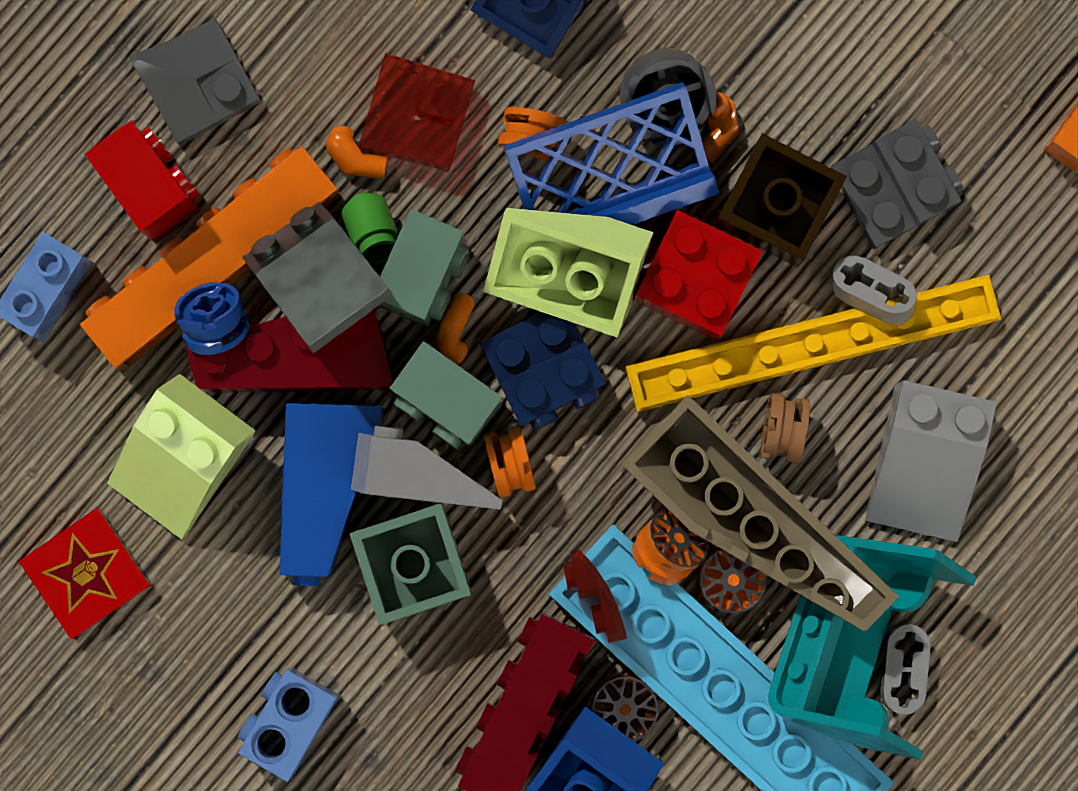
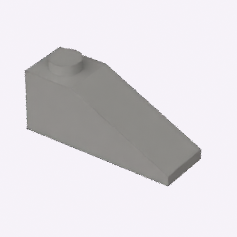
M375 426L374 435L358 433L351 490L369 495L501 510L502 500L418 441L402 438L404 429Z

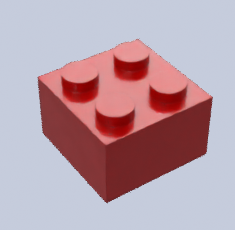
M130 120L84 153L140 232L155 244L201 212L194 202V199L200 195L177 165L169 168L166 162L173 157L149 126L141 131Z
M677 210L633 301L718 341L722 337L763 251Z

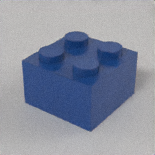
M584 707L542 764L525 791H648L664 763L591 710Z

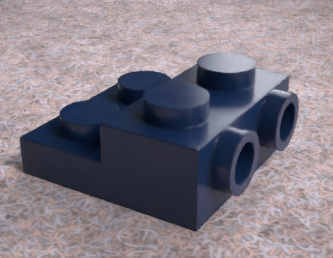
M475 0L470 11L550 59L554 56L573 20L580 14L587 0Z
M540 312L479 343L521 428L530 424L533 431L559 419L556 410L570 403H573L577 410L601 398L598 389L605 387L606 383L573 322Z

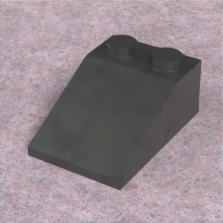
M317 202L312 207H305L296 212L291 217L289 224L273 235L260 238L254 243L250 252L242 257L313 353L393 296L387 285L320 202Z

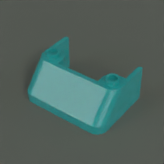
M835 535L899 597L865 632L800 595L769 689V705L776 714L789 721L859 747L921 760L923 750L888 731L889 715L886 708L873 699L865 698L866 691L892 610L912 612L920 608L928 599L934 580L974 586L977 577L937 549Z

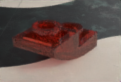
M580 549L569 551L571 561L562 562L568 591L577 589L579 599L598 595L599 604L591 606L596 634L605 633L608 643L627 639L618 606L603 577Z

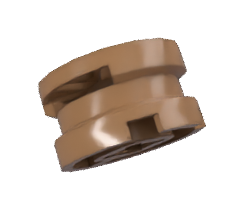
M770 394L762 430L760 458L773 460L775 456L786 457L788 462L800 463L809 423V399L796 398L794 401L785 400L784 395Z

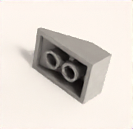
M905 380L895 384L864 521L958 542L987 450L997 402Z

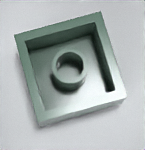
M410 208L380 276L393 296L378 307L428 329L433 319L441 322L452 297L449 295L450 291L447 290L452 276L458 279L461 278L471 255L468 252L469 247L466 246L464 231Z
M424 341L389 388L398 396L393 403L396 407L417 422H420L425 415L437 424L433 430L434 434L457 450L462 443L472 448L504 403L502 396Z
M442 503L349 533L379 625L473 594Z

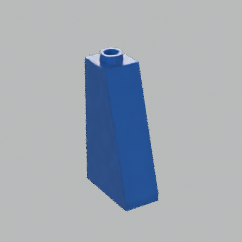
M286 403L280 575L292 576L291 585L320 586V577L332 576L359 492L351 490L358 433L374 435L375 426H382L384 420V408L382 406Z

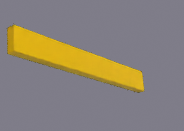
M990 275L916 293L915 312L908 321L902 324L891 325L882 322L855 308L626 366L636 411L638 413L681 402L687 395L693 399L1000 321L1001 316ZM903 296L887 300V305L893 307L897 302L903 303Z

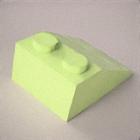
M506 208L483 292L618 338L634 297L653 232L610 217Z
M179 374L159 387L133 425L107 484L182 540L256 431Z

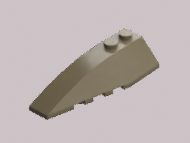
M689 395L622 463L691 532L865 632L899 597Z

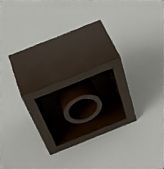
M762 133L714 225L798 268L805 260L847 176Z

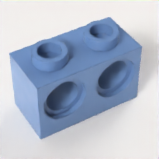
M42 231L0 299V318L28 335L45 342L94 262Z
M292 667L286 669L283 675L275 672L261 697L268 700L259 717L251 713L238 734L237 738L244 742L238 754L286 782L290 781L340 695ZM290 688H301L308 694L310 704L305 713H294L286 706L285 696ZM266 730H277L284 736L286 746L282 754L272 755L264 750L261 738Z

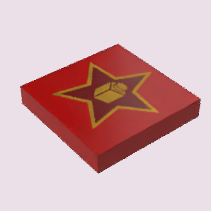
M95 508L18 561L71 640L152 586L100 508Z

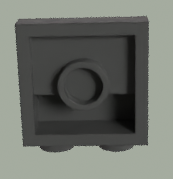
M917 119L875 140L873 144L830 167L847 176L840 190L873 250L946 212L961 202L958 195L959 192L963 191L960 177L952 166L943 168L935 153L941 149L934 130L929 125L921 128Z

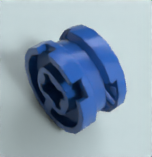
M226 283L199 285L180 297L174 307L177 324L183 330L182 337L185 345L190 351L200 355H213L225 352L237 346L249 331V321L245 311L242 309L239 292L232 285ZM221 339H225V344L222 345Z

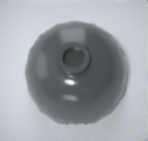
M674 48L655 49L640 56L626 70L620 85V104L683 82L687 88L700 133L704 129L701 124L707 119L709 112L713 115L716 108V87L706 68L689 53ZM678 99L660 105L653 121L673 129L681 114ZM645 110V111H642V112H640V113H638V114L644 116L646 110ZM626 117L629 126L635 132L639 123ZM685 125L681 134L689 137ZM648 127L643 138L651 140L655 145L663 146L668 136ZM677 141V142L675 143V145L682 144V143L679 142V141Z

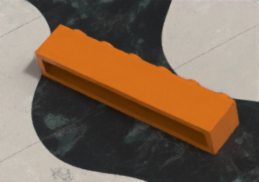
M300 146L295 151L288 148L278 154L269 164L272 169L258 181L252 177L242 183L233 192L232 195L235 199L222 210L214 207L206 212L196 222L198 229L185 240L179 236L170 241L160 250L159 255L162 258L149 269L141 266L134 270L123 280L122 284L125 287L111 299L107 295L98 299L85 311L88 318L79 325L115 369L124 372L179 327L174 315V307L178 299L187 291L207 283H226L232 285L250 270V267L242 257L250 252L256 241L264 236L275 234L289 224L291 217L305 207H312L317 202H320L326 209L341 197L338 189L303 146Z

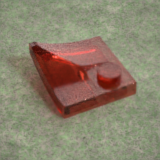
M385 53L358 146L362 152L388 156L449 172L475 80Z

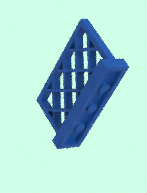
M683 82L503 146L523 208L526 210H535L534 204L542 189H545L563 197L556 210L558 213L610 217L633 225L719 194L715 177L710 171L688 91ZM678 99L681 114L673 129L653 121L660 105ZM646 110L644 116L638 114V113H640V112ZM626 117L639 123L628 145L608 137L615 121ZM685 125L689 137L681 134ZM602 126L599 132L593 130L597 127ZM648 127L668 136L657 158L637 150ZM581 133L595 139L583 161L563 152L569 138ZM677 141L692 147L696 162L679 168L665 163ZM557 142L554 148L548 146L552 143ZM603 143L624 152L612 174L592 166ZM536 149L550 155L539 177L522 170L517 156ZM632 156L652 165L646 178L634 184L621 179ZM558 159L579 168L568 190L547 181ZM661 170L665 171V173L658 175ZM587 173L608 181L601 195L592 199H586L576 194ZM525 181L534 184L530 193ZM616 185L621 187L620 189L614 191ZM571 202L577 203L573 206H570Z

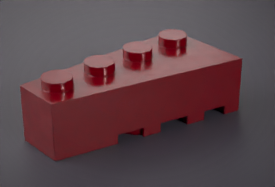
M376 308L315 353L311 351L286 316L249 326L246 337L237 346L225 352L213 355H200L190 351L186 346L195 384L205 393L390 390L389 388L395 381ZM221 339L222 345L225 344V339Z
M541 612L538 620L531 617L528 618L517 643L525 646L517 663L508 659L496 686L503 688L504 691L496 706L487 702L475 729L483 732L475 749L466 746L454 772L462 775L458 784L459 788L465 791L521 790L537 758L538 749L541 743L545 741L556 720L561 701L569 693L578 675L577 673L581 666L580 662L584 654L588 655L595 641L593 636L544 612Z

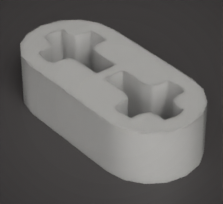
M847 256L835 264L832 275V287L836 297L891 325L902 324L913 316L916 309L917 294L913 284L906 278L860 256ZM855 274L862 276L861 282L855 281L852 286L845 284L846 277L852 278ZM896 294L903 296V303L897 302L893 307L887 305V298L893 299Z
M899 624L888 632L884 642L880 695L887 708L902 715L918 711L926 698L930 639L926 632L918 626ZM906 632H911L912 640L919 642V650L911 651L908 666H903V651L896 649L895 643L896 640H903ZM902 671L908 672L907 687L915 689L914 698H906L905 706H899V699L891 696L892 687H900Z

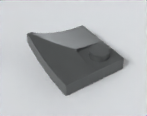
M216 18L169 41L129 57L179 146L261 103L258 94Z

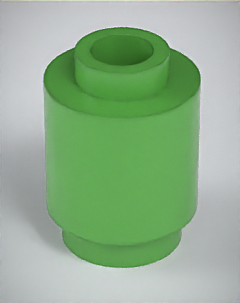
M357 194L349 200L341 213L349 238L369 264L376 265L387 262L399 234L386 199L378 194Z

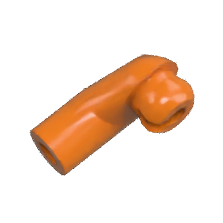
M716 92V108L713 115L709 112L707 117L710 133L702 141L708 164L710 165L715 163L739 133L736 106L731 98L721 92Z
M336 126L331 130L330 136L326 139L327 152L344 174L385 180L388 156L363 154L354 141L353 130L347 126Z
M465 293L453 295L442 318L435 345V350L457 365L462 363L468 353L467 344L459 341V338L475 306L474 299Z

